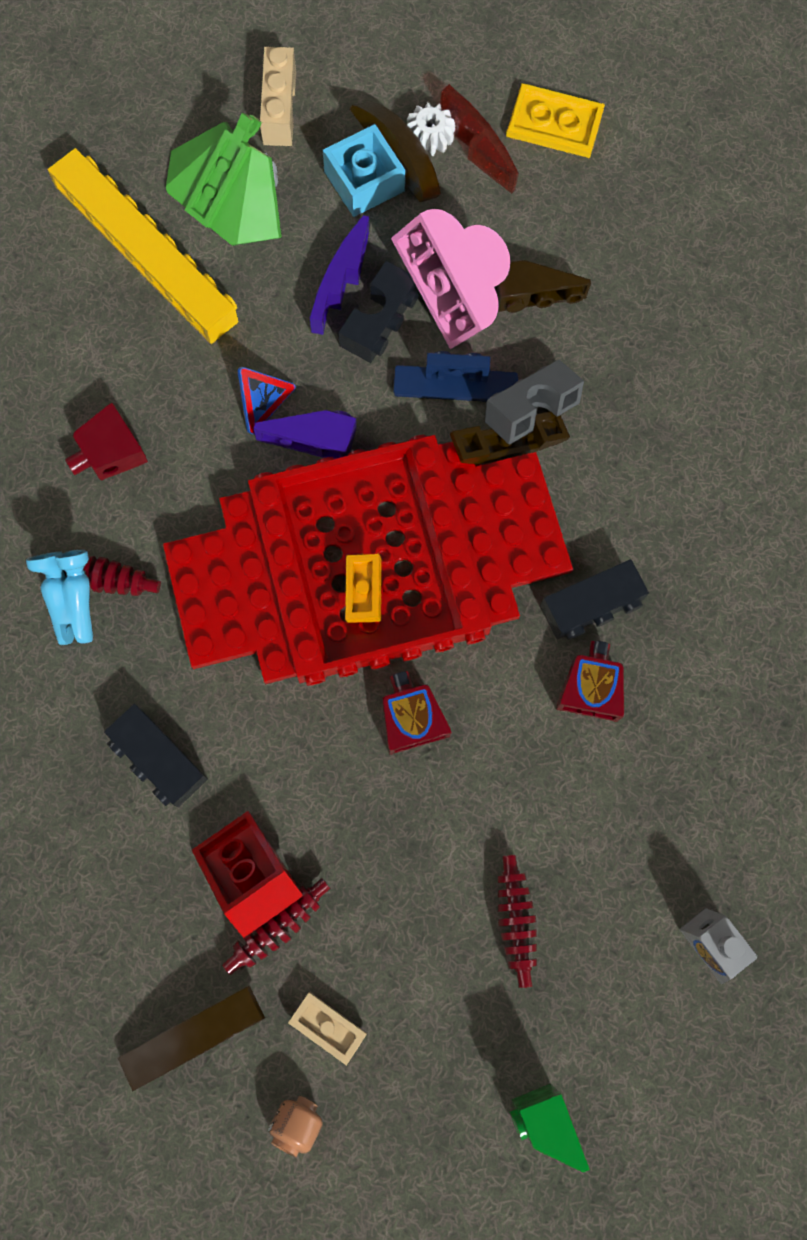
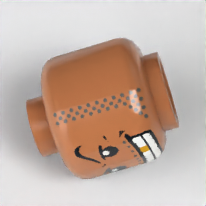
M299 1096L296 1102L284 1100L269 1126V1133L273 1137L271 1144L296 1158L299 1153H308L323 1125L321 1117L315 1113L318 1106L302 1096Z

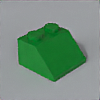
M552 1084L512 1099L515 1110L509 1113L521 1140L528 1139L535 1150L583 1173L590 1170L562 1094Z

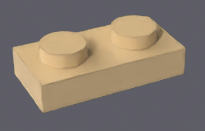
M310 991L288 1022L346 1066L367 1035V1032Z

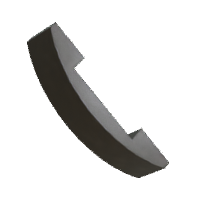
M368 101L353 104L350 107V111L363 128L366 129L375 124L387 143L408 169V173L405 175V183L418 201L421 203L439 197L441 191L433 164L422 143L410 127L394 112L378 103Z
M552 412L536 414L533 431L511 444H508L492 428L481 430L480 426L455 430L450 433L461 463L466 464L492 463L529 454L560 444L570 438L561 415L556 417Z

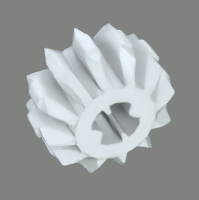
M427 102L425 108L416 105L414 113H409L407 125L418 137L425 150L430 151L432 157L436 153V149L444 153L447 145H451L454 140L455 122L454 119H451L450 110L442 111L440 103L436 107H431L429 102Z

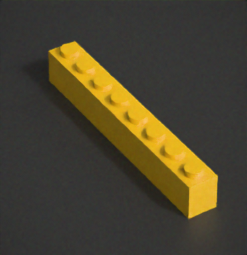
M75 148L47 169L55 187L210 344H213L238 323L237 305L228 294L222 295L217 290L214 280L206 273L202 275L197 270L193 259L186 253L182 255L177 250V245L173 239L166 233L162 235L157 230V225L148 214L142 215L138 211V207L128 194L123 196L118 191V186L109 175L103 176L99 172L97 164L90 156L84 157Z

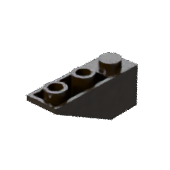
M526 260L510 262L507 277L503 282L494 287L498 297V312L508 311L515 313L524 308L534 306L547 308L554 303L560 302L578 303L587 298L591 280Z

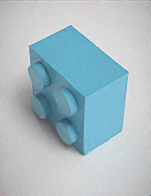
M375 124L323 149L324 172L353 217L405 192V169Z

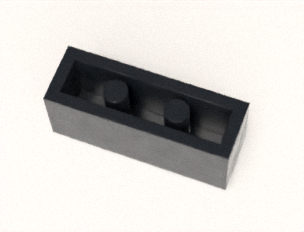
M632 559L545 597L540 607L556 639L558 640L566 636L568 640H571L585 633L584 628L593 623L600 627L614 620L613 614L624 610L625 614H629L643 606L642 601L647 597L649 591Z
M135 703L104 731L111 739L107 743L111 750L120 758L126 755L134 763L129 767L131 771L142 782L148 778L155 785L156 789L152 793L165 806L171 802L172 805L179 808L208 780Z

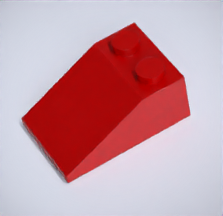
M249 811L192 849L223 913L243 938L303 896Z

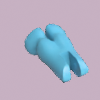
M72 550L64 553L52 552L26 559L27 568L30 571L45 575L46 579L41 583L40 588L59 645L71 644L74 637L79 643H90L93 641L89 608L90 583L88 576L83 570L89 560L86 550Z

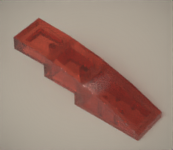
M448 84L441 91L440 105L442 111L450 110L451 119H454L455 122L454 135L469 146L468 160L512 194L516 190L519 173L506 147L476 108Z

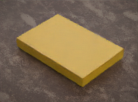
M521 83L506 137L590 158L605 104Z

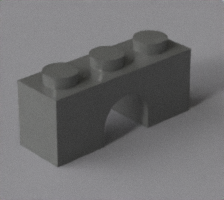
M557 360L548 366H543L529 377L520 379L513 386L492 395L487 400L485 423L508 444H511L533 431L536 407L546 408L557 417L578 405L581 400L584 380L561 360Z

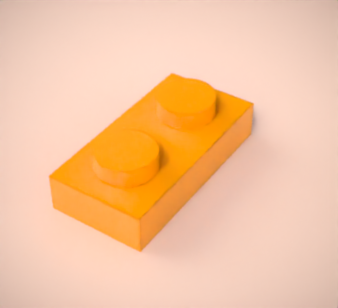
M379 554L346 556L345 619L348 623L381 621V557Z

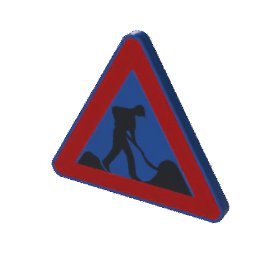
M241 366L238 368V378L246 428L248 433L255 434V423L267 421L295 390V384Z

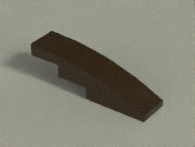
M249 985L118 1057V1060L132 1091H135L265 1019V1016Z

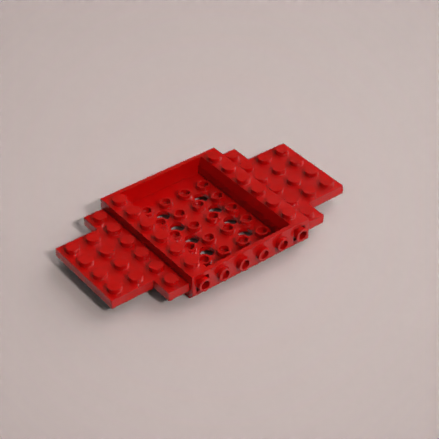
M423 434L416 435L407 442L398 444L387 442L380 445L378 449L370 451L355 450L347 456L337 459L325 457L318 460L316 464L308 466L293 465L285 471L275 474L271 472L260 473L254 479L248 480L250 491L219 498L226 528L163 543L192 669L257 653L265 684L297 676L299 684L306 682L307 686H312L325 682V677L338 674L339 677H348L358 673V668L371 666V669H378L388 666L390 660L400 657L403 658V661H409L421 657L422 652L431 649L439 653L454 648L453 644L466 641L467 644L481 642L486 639L485 635H489L493 625L519 619L520 613L512 588L569 574L573 571L536 452L475 467V464L461 463L453 442L438 445L435 435L426 436ZM388 501L395 505L396 512L393 516L383 517L379 514L378 506L382 502ZM321 517L333 519L335 526L330 532L323 533L317 529L316 523ZM391 531H399L404 535L405 540L402 545L393 547L386 541L387 534ZM330 546H337L343 552L342 558L337 562H329L324 557L325 550ZM379 554L381 557V621L346 623L340 618V611L346 606V591H335L332 588V581L335 577L346 576L347 555ZM398 561H409L413 566L412 573L405 577L397 575L394 571V566ZM415 590L419 592L421 602L414 607L407 606L402 599L406 591Z

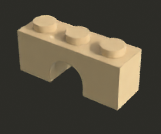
M264 47L260 113L263 145L292 146L294 122L292 98L295 96L296 83L294 48Z

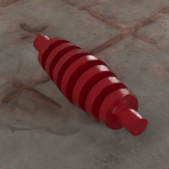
M88 556L89 560L83 570L89 578L90 587L93 592L101 593L104 590L107 594H114L117 591L119 595H127L131 591L132 596H140L144 591L159 593L161 581L147 578L145 571L136 569L134 572L132 566L125 564L122 567L121 563L115 560L109 562V559L105 557L96 559L95 556Z
M516 855L502 856L504 872H502L503 876H498V883H505L506 890H498V898L507 897L508 904L498 905V912L509 911L510 918L498 919V926L511 925V932L500 934L502 940H513V946L504 947L506 955L514 954L515 960L507 962L509 969H514L517 972L518 988L532 987L530 970H532V967L537 966V958L529 959L528 953L536 952L537 944H527L526 938L537 937V929L525 930V924L535 923L536 915L523 916V909L534 907L532 901L522 902L521 895L530 894L529 887L520 888L519 881L527 879L525 873L520 874V871L517 869Z
M321 878L311 888L308 887L306 889L304 885L299 887L303 895L301 898L278 913L277 917L274 916L267 921L268 925L266 927L263 924L255 930L257 935L254 936L252 933L244 938L246 941L245 945L237 941L233 945L234 955L222 964L226 972L232 975L242 965H247L249 968L257 964L253 957L255 954L262 960L269 956L264 948L265 945L274 952L278 950L280 945L275 939L277 935L284 943H288L292 937L285 928L289 926L297 933L301 926L296 918L300 916L303 921L307 922L311 918L307 909L311 907L316 912L321 907L318 903L320 901L319 898L331 889L325 880Z

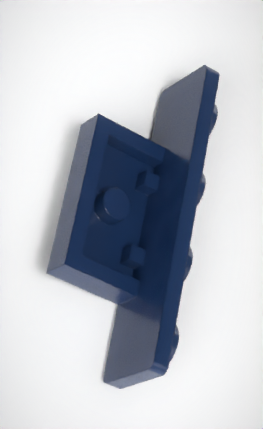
M437 351L435 353H427L426 367L399 365L395 367L394 396L487 402L495 393H500L513 386L518 381V373L489 371L490 356H482L479 353L455 355L447 351Z

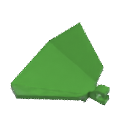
M245 113L241 114L234 131L227 122H222L171 151L166 182L167 193L182 204L186 212L206 228H211L232 246L282 237L272 158L248 143L249 139L257 133L262 122L254 115L248 116Z

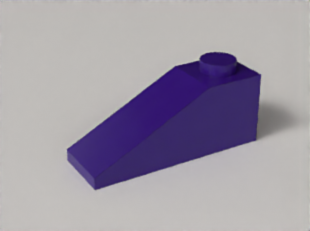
M323 410L257 422L254 425L256 440L322 458L333 457L337 459L345 457L350 453L356 434V418L340 410L334 412Z

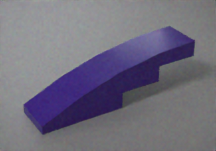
M362 216L346 236L327 268L310 316L311 333L323 335L329 308L341 310L346 284L359 285L369 237V216Z

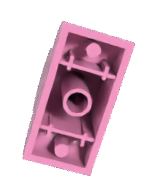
M430 209L420 213L391 238L450 349L493 323L498 313V297L494 287L504 281L510 269L508 248L503 239L494 230L483 225H473L463 229L459 221L451 214L439 209Z

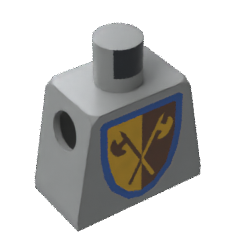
M707 908L679 929L721 984L734 978L758 958L725 915ZM709 924L707 928L702 929L705 925Z

